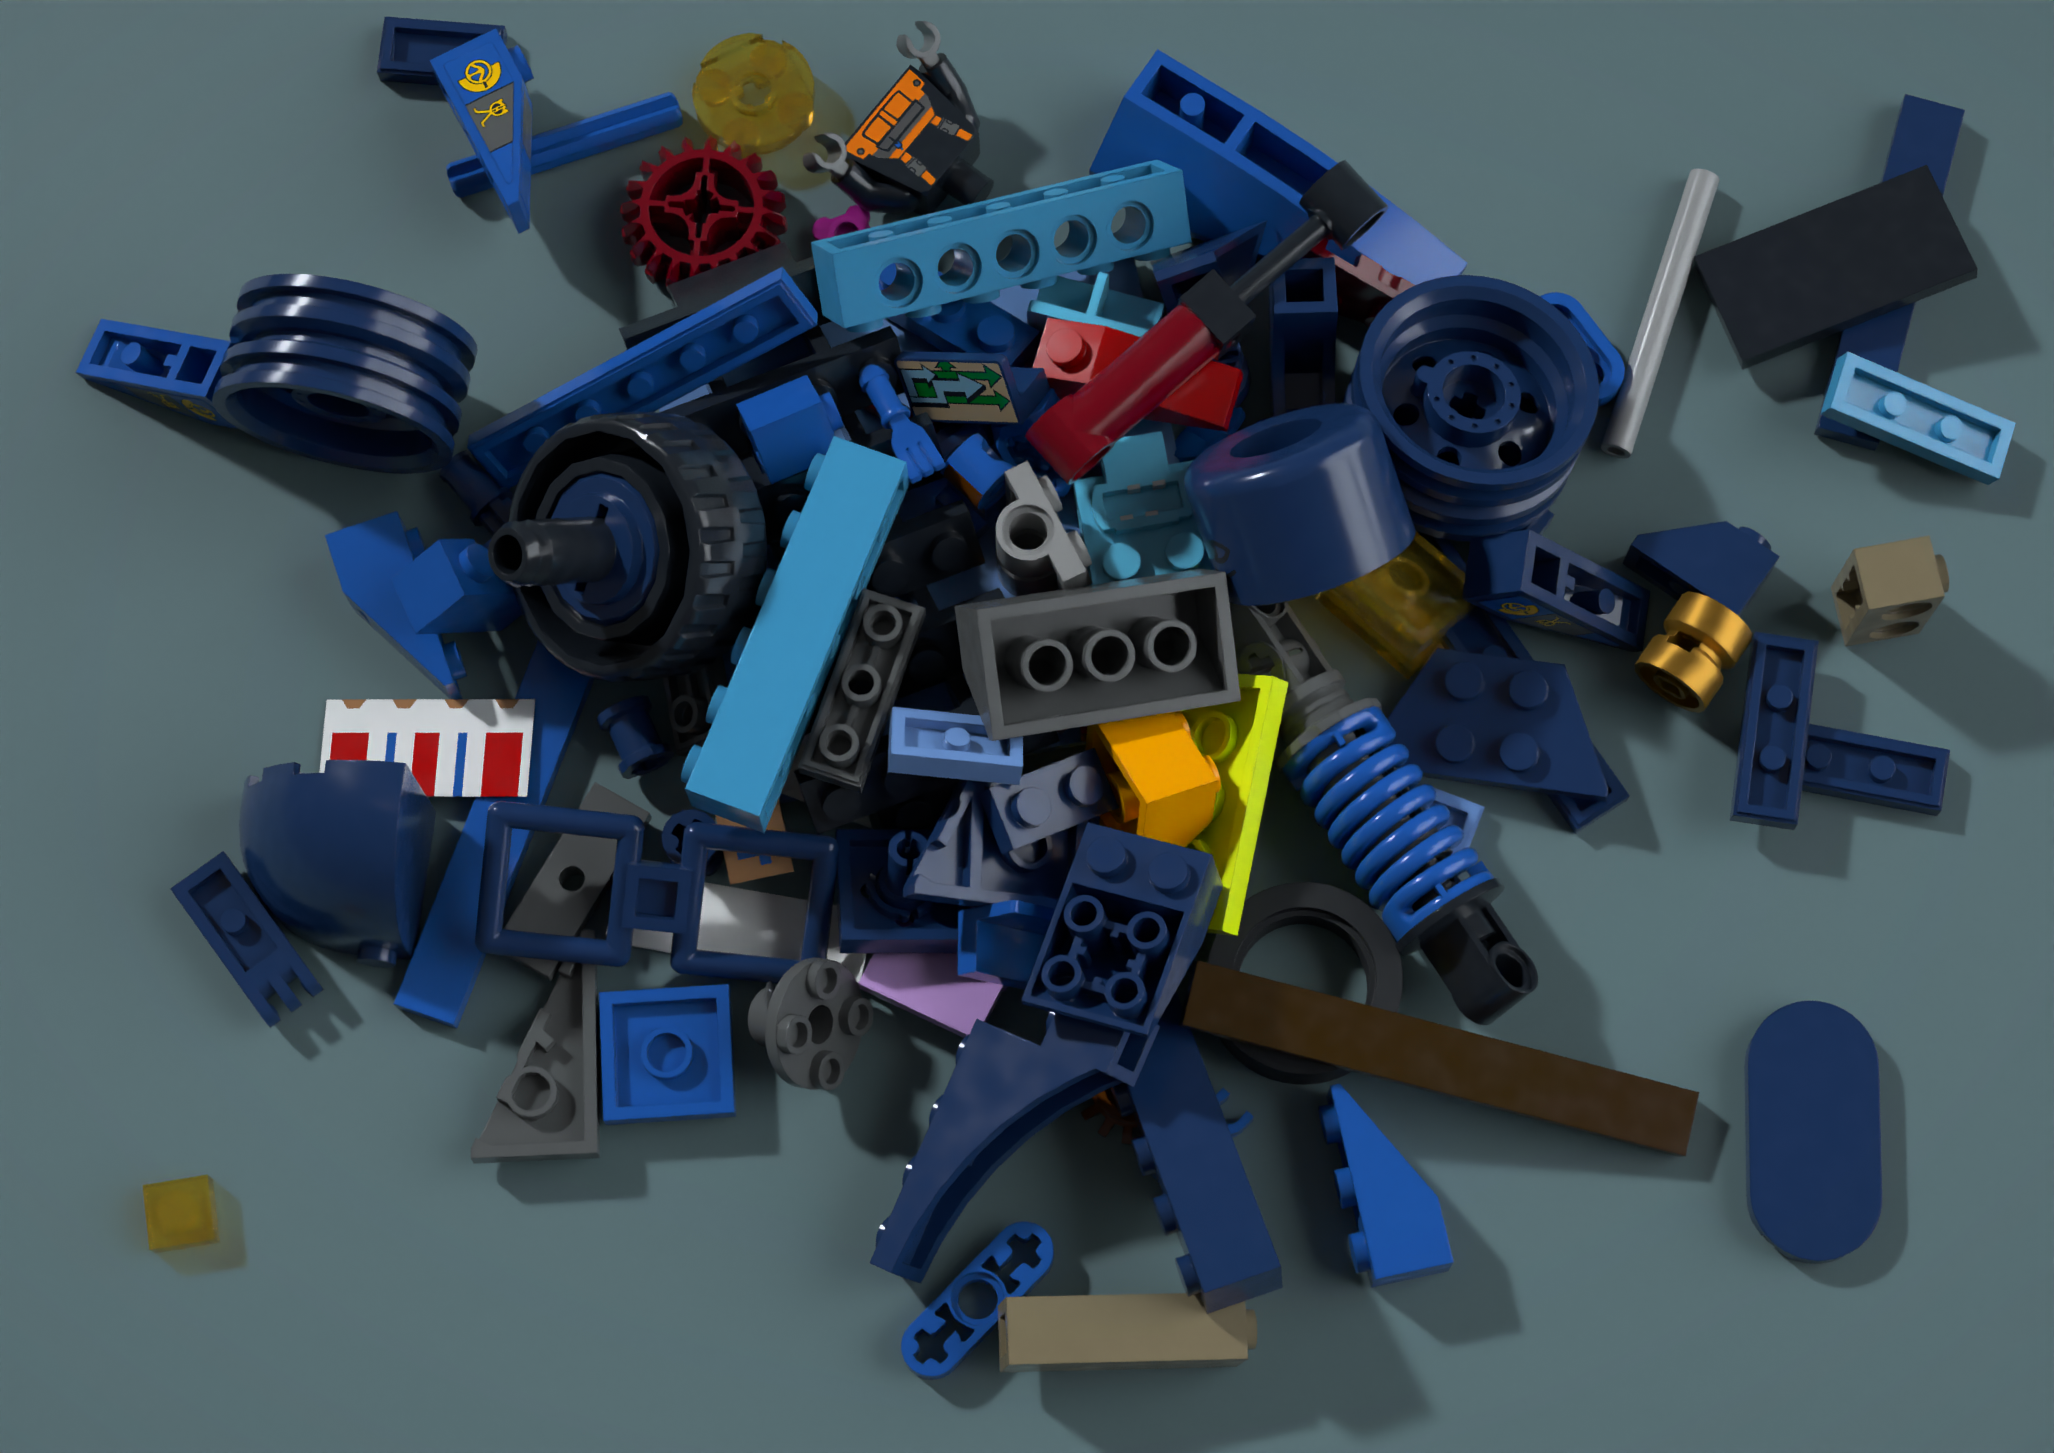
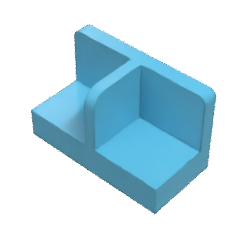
M1099 272L1095 285L1057 276L1056 284L1040 288L1037 299L1030 300L1027 309V324L1039 330L1041 337L1047 318L1107 326L1141 337L1163 319L1165 304L1110 290L1109 274Z

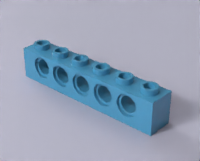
M1156 159L811 242L823 316L846 328L848 332L858 333L878 329L884 325V318L904 313L909 318L932 316L942 311L941 304L963 299V302L971 304L989 302L999 298V290L1018 285L1024 289L1049 287L1057 283L1058 275L1074 271L1081 275H1096L1099 272L1106 273L1114 269L1115 261L1131 257L1138 261L1162 259L1171 254L1170 248L1192 242L1183 171ZM1125 208L1126 217L1124 224L1117 232L1112 233L1111 224L1113 217L1120 209ZM1068 221V236L1060 246L1055 247V233L1060 225ZM1011 235L1012 247L1009 254L1003 260L997 262L996 250L999 243L1005 237ZM953 249L955 258L951 269L939 276L938 263L945 252ZM895 263L896 277L893 283L886 289L880 290L879 277L881 272L888 265Z

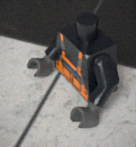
M927 21L915 22L917 29L924 36V44L919 51L914 48L912 41L906 35H899L896 44L898 51L904 57L919 59L921 62L919 70L910 65L846 142L833 132H825L814 136L817 143L822 144L827 150L828 159L826 162L814 152L803 155V165L808 171L812 173L829 171L831 173V182L867 212L907 215L913 211L922 216L933 213L948 194L963 205L985 201L993 188L994 181L972 166L980 155L978 132L980 121L968 90L944 53H936L941 42L940 33L937 27Z

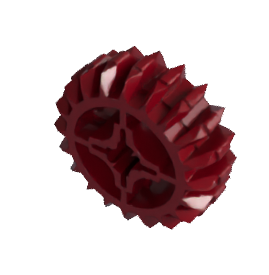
M711 135L705 141L704 149L695 150L693 142L685 137L681 144L682 153L675 156L671 150L661 146L658 152L661 165L656 166L642 160L639 169L644 181H628L626 190L628 197L632 201L622 203L620 209L622 219L628 223L621 229L624 243L633 246L630 250V256L634 265L637 267L647 265L645 269L647 280L655 284L666 278L665 284L668 293H670L668 287L670 284L780 244L781 241L776 236L786 234L785 232H787V219L780 214L786 209L785 196L781 191H774L778 186L775 173L772 170L761 172L763 168L762 160L756 152L742 159L741 146L735 140L723 152H720L717 140ZM718 183L738 190L749 200L753 207H741L738 200L723 198L718 193ZM693 184V186L682 195L672 196L680 189ZM709 200L712 214H708L706 223L702 224L700 237L697 223H700L702 215L706 214L707 201ZM655 229L669 230L670 236L686 239L690 244V255L676 251L668 246L656 234ZM729 241H737L728 249L714 254L720 245Z

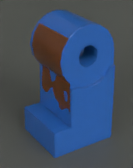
M977 433L964 441L945 462L946 467L941 469L940 473L947 479V486L935 497V505L940 508L963 499L970 512L979 539L997 522L1000 513L1006 507L1005 471L1014 466L1002 460L991 449L987 441Z

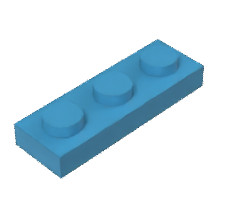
M1846 352L1837 358L1820 414L1986 485H1990L2000 479L2016 424L1850 352Z

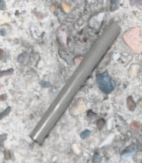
M1692 169L1689 173L1625 370L1624 379L1601 444L1602 451L1617 458L1631 457L1693 265L1694 256L1696 255L1720 181L1719 177L1711 171Z

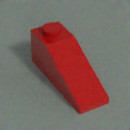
M1047 318L1032 368H1044L1050 388L1054 389L1061 400L1067 395H1074L1140 337L1107 326ZM1211 360L1144 419L1227 432L1244 374L1241 369Z

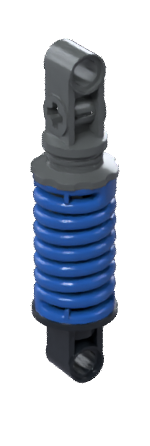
M1287 601L1256 606L1230 603L1238 674L1262 675L1270 672L1271 676L1288 682L1279 728V735L1285 741L1287 748L1275 761V767L1280 774L1284 773L1296 792L1300 790V797L1304 805L1316 808L1314 811L1316 823L1319 827L1328 830V841L1332 847L1342 850L1341 855L1344 865L1347 868L1356 870V883L1360 888L1370 891L1369 902L1372 907L1383 911V922L1396 941L1395 946L1400 955L1406 956L1423 950L1451 992L1453 1000L1461 1013L1479 1025L1493 1023L1534 991L1538 985V973L1533 961L1519 947L1491 905L1503 892L1504 885L1499 878H1494L1482 860L1477 863L1479 854L1474 848L1466 847L1452 854V850L1462 842L1464 832L1457 825H1449L1439 830L1448 822L1450 811L1442 804L1428 808L1436 798V791L1429 784L1415 787L1423 777V771L1418 765L1407 764L1401 767L1406 763L1409 751L1403 744L1388 746L1394 741L1396 732L1381 711L1382 705L1377 698L1368 697L1356 702L1349 698V694L1343 689L1346 684L1345 679L1338 669L1330 667L1322 655L1317 642L1308 634ZM1295 649L1301 650V653L1292 656L1288 652ZM1467 871L1470 877L1461 881L1458 876Z

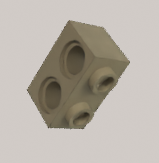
M1930 535L1853 549L1831 586L1845 647L1920 633L1945 597L1944 593L1949 590V573L1945 559L1941 554L1934 555Z

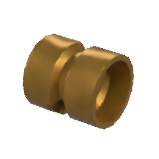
M1686 592L1682 594L1664 620V629L1667 635L1658 634L1654 636L1634 667L1639 678L1660 697L1677 707L1700 713L1705 711L1723 684V675L1720 670L1734 668L1751 643L1753 634L1748 625L1725 605L1703 594Z

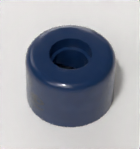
M1347 403L1318 405L1263 420L1241 429L1205 449L1190 464L1185 474V491L1213 570L1226 572L1229 602L1232 604L1245 606L1275 604L1307 597L1343 585L1381 567L1395 558L1410 545L1416 534L1380 423L1371 411L1359 405Z

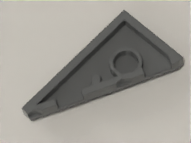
M581 930V935H579V937L597 939L595 930ZM562 962L558 970L560 976L544 1008L539 1009L517 1054V1063L511 1075L505 1078L496 1096L498 1102L480 1138H476L471 1147V1160L474 1164L600 1158L597 965Z

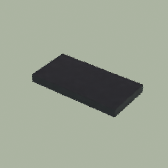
M1927 165L1694 256L1696 270L1742 370L1977 278L1978 270Z

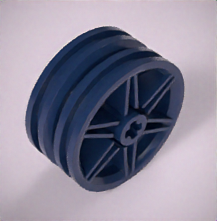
M273 274L254 278L242 286L237 301L238 313L232 320L229 333L233 346L226 350L223 355L220 367L222 378L218 380L212 399L215 409L224 419L245 433L275 447L307 458L348 468L383 473L413 474L435 471L450 463L455 446L453 436L459 430L462 411L458 403L467 396L471 380L469 372L474 367L478 351L475 340L462 326L433 308L405 296L344 279L308 274Z
M1455 275L1428 280L1410 287L1384 306L1371 323L1365 335L1342 403L1365 407L1379 421L1415 530L1437 538L1470 541L1471 538L1519 531L1537 520L1555 503L1594 424L1599 403V380L1595 363L1584 339L1573 324L1545 299L1525 288L1500 279L1474 275ZM1416 362H1426V366H1421L1417 371L1412 367ZM1529 399L1535 405L1537 412L1532 414L1526 413L1519 407L1524 401Z

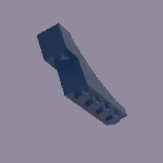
M1049 1012L1046 1021V1035L1040 1046L976 1019L970 1034L962 1040L958 1047L955 1060L956 1066L945 1092L936 1100L931 1109L929 1128L920 1149L905 1168L902 1178L903 1187L892 1213L883 1221L877 1232L876 1249L870 1264L921 1284L942 1241L968 1202L995 1170L1029 1138L1066 1111L1121 1083L1134 1087L1160 1026L1156 1025L1150 1037L1145 1038Z

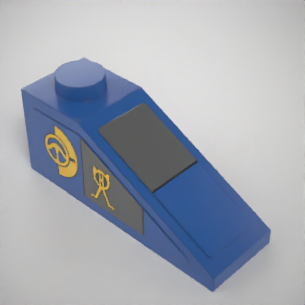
M495 28L429 61L442 93L515 229L520 234L530 229L533 105L525 83L534 79L519 46L516 45L507 49Z
M107 319L100 320L75 372L83 379L197 420L238 429L217 412L212 402L215 386L218 380L222 378L220 367L223 355L226 350L233 346L231 341Z

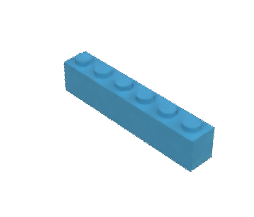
M833 436L826 455L817 453L814 456L804 488L810 491L802 512L793 510L790 513L781 535L780 547L786 549L777 571L771 568L767 569L759 585L755 603L761 606L755 624L752 629L744 626L736 639L731 655V663L737 666L728 688L719 685L710 701L706 714V722L712 724L703 747L693 745L685 760L681 773V782L687 784L685 791L691 806L765 833L839 655L863 588L866 589L909 486L906 461Z

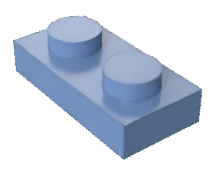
M892 707L889 723L888 772L1012 785L1020 784L1023 769V736L991 741L979 715Z

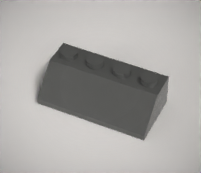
M1195 569L955 606L963 672L988 738L991 741L1241 701L1226 572Z

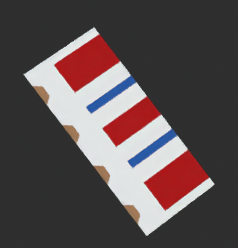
M536 699L327 700L319 773H324L326 760L400 762L407 764L427 797H527Z

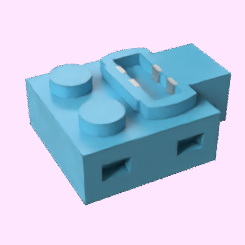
M1162 431L1120 438L1100 460L1102 476L1079 479L1074 482V501L1080 534L1092 561V565L1087 567L1091 579L1090 585L1195 569L1213 570L1184 486L1186 471L1193 461L1168 465Z

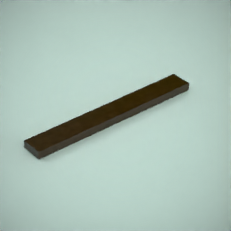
M1199 960L1193 963L1178 1025L1179 1027L1677 1157L1686 1156L1699 1092Z

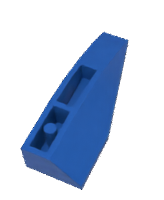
M1157 49L1124 95L1089 169V175L1156 159L1177 167L1183 171L1191 237L1207 242L1267 220L1257 258L1262 259L1309 219L1308 213L1299 205V201L1320 177L1338 163L1260 110ZM1374 188L1372 189L1388 205L1385 214L1368 232L1348 248L1341 250L1333 240H1329L1326 246V250L1352 265L1355 258L1363 254L1382 265L1389 273L1402 277L1414 285L1440 277L1461 275L1467 267V262Z

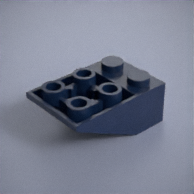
M1088 822L1023 994L1022 1003L1149 1038L1202 946L1223 888L1213 855Z

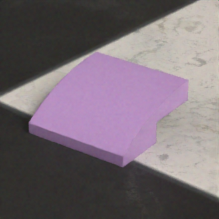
M910 919L906 923H903L900 920H895V922L898 925L903 927H907L912 924ZM874 953L858 983L861 990L963 1038L970 1034L976 1019L987 1023L1002 991H1006L1008 987L958 976V953Z

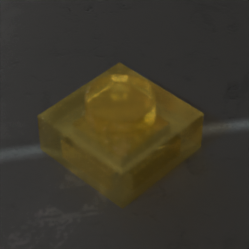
M207 1174L143 1185L149 1250L154 1253L220 1243L212 1177Z

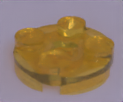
M740 34L718 43L702 60L700 64L701 71L696 77V83L693 84V103L702 129L708 136L711 135L715 138L717 144L725 147V149L735 140L741 146L742 158L755 152L757 155H764L787 147L803 131L808 129L814 120L816 93L813 75L808 62L793 45L781 40L782 45L773 40H764L762 34ZM753 83L758 90L768 87L771 92L764 97V103L753 106L752 104H743L739 101L745 96L743 87L746 84Z

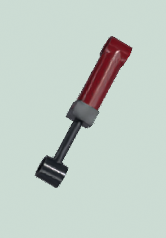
M1346 160L1339 162L1328 170L1302 196L1299 205L1308 213L1309 219L1232 285L1229 286L1212 269L1180 297L1177 307L1074 395H1067L1058 401L1031 426L1025 438L1068 485L1089 472L1121 437L1213 358L1217 362L1250 333L1256 315L1247 304L1319 242L1327 238L1333 240L1341 250H1344L1368 232L1385 214L1388 205Z

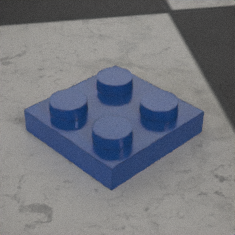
M729 984L599 992L603 1121L606 1125L736 1117L732 1003Z

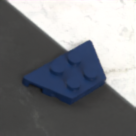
M1437 648L1387 718L1396 732L1394 741L1388 746L1393 744L1405 745L1409 751V757L1401 767L1407 764H1416L1423 771V777L1607 802L1608 787L1565 664Z
M960 779L903 887V898L970 907H980L1008 900H1019L1056 909L1087 823L1100 825V816L1002 855L978 797V793L1002 783Z

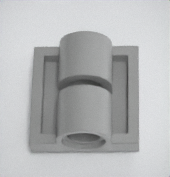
M1028 461L1005 471L1006 507L1002 510L996 522L997 572L1003 587L1015 596H1023L1090 585L1091 579L1086 567L1092 565L1090 555L1076 530L1066 533L1057 514V512L1063 510L1062 504L1050 479L1046 475L1037 479Z

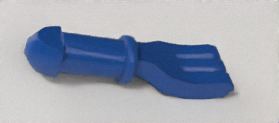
M865 365L859 374L860 387L863 392L868 394L879 413L881 425L885 429H892V450L897 459L907 462L910 483L914 484L922 480V477H928L934 471L945 468L946 464L923 427L908 419L911 412L907 406H903L888 380L889 374L879 365Z

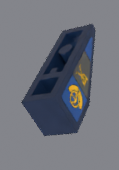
M1530 529L1471 538L1462 594L1463 600L1502 619L1630 652L1643 651L1650 599L1649 590Z

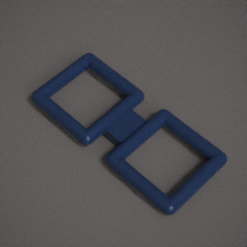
M506 801L494 802L488 809L475 933V945L482 953L622 967L631 958L634 929L673 933L670 965L679 974L764 983L771 981L774 984H778L783 975L796 963L808 958L827 959L840 850L837 840L831 836L768 829L765 830V833L749 827L693 822L684 830L681 862L678 864L641 860L645 827L643 821L635 815ZM512 829L617 840L606 940L502 929ZM708 849L812 860L801 960L697 949Z

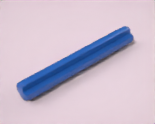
M666 92L532 136L531 175L680 127L683 124V116L677 98L673 93ZM476 154L451 162L446 166L450 185L457 197L462 198L493 188Z

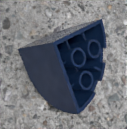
M326 760L324 773L305 774L300 772L301 764L291 762L263 768L262 781L260 782L259 777L248 776L244 782L240 808V847L248 877L269 912L289 931L303 940L334 952L357 955V962L360 964L391 968L395 967L396 959L411 960L418 943L436 810L407 764L370 760Z

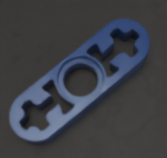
M1027 1221L1016 1222L1007 1226L909 1325L902 1337L901 1351L904 1361L911 1372L927 1380H937L949 1375L998 1326V1305L1006 1297H1026L1049 1273L1054 1261L1053 1243L1045 1229ZM1016 1238L1019 1242L1025 1244L1034 1238L1040 1243L1036 1249V1256L1040 1263L1034 1268H1031L1026 1263L1020 1264L1009 1275V1280L1019 1285V1287L1013 1293L1008 1294L1002 1280L993 1272L983 1268L991 1260H994L997 1268L1001 1271L1013 1257L1009 1243ZM974 1282L988 1284L995 1290L998 1297L997 1306L993 1313L983 1319L970 1318L959 1307L960 1293L967 1285ZM945 1307H948L956 1323L962 1328L973 1332V1334L963 1342L955 1330L943 1344V1349L948 1356L946 1360L939 1364L936 1360L930 1358L922 1364L916 1360L920 1352L916 1339L923 1332L930 1338L936 1337L947 1326V1321L937 1315Z

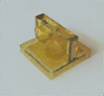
M1416 532L1410 545L1386 564L1355 580L1317 593L1314 596L1316 600L1407 679H1410L1423 667L1447 631L1476 606L1462 599L1465 573L1418 532Z

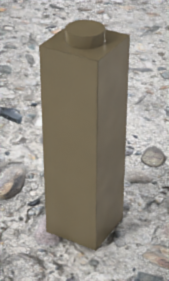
M1186 1293L1006 1297L998 1305L1000 1373L1237 1367L1248 1360V1350L1255 1349L1257 1344L1256 1314L1254 1309H1246L1245 1301L1207 1314L1199 1293L1190 1297Z

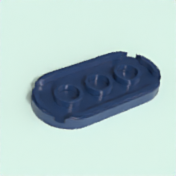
M1800 1001L1781 1007L1769 1015L1757 1029L1746 1050L1744 1065L1746 1197L1752 1223L1761 1236L1764 1235L1766 1240L1775 1246L1774 1249L1787 1258L1798 1262L1822 1264L1839 1260L1859 1248L1874 1231L1881 1214L1882 1160L1879 1059L1870 1034L1852 1014L1830 1003Z

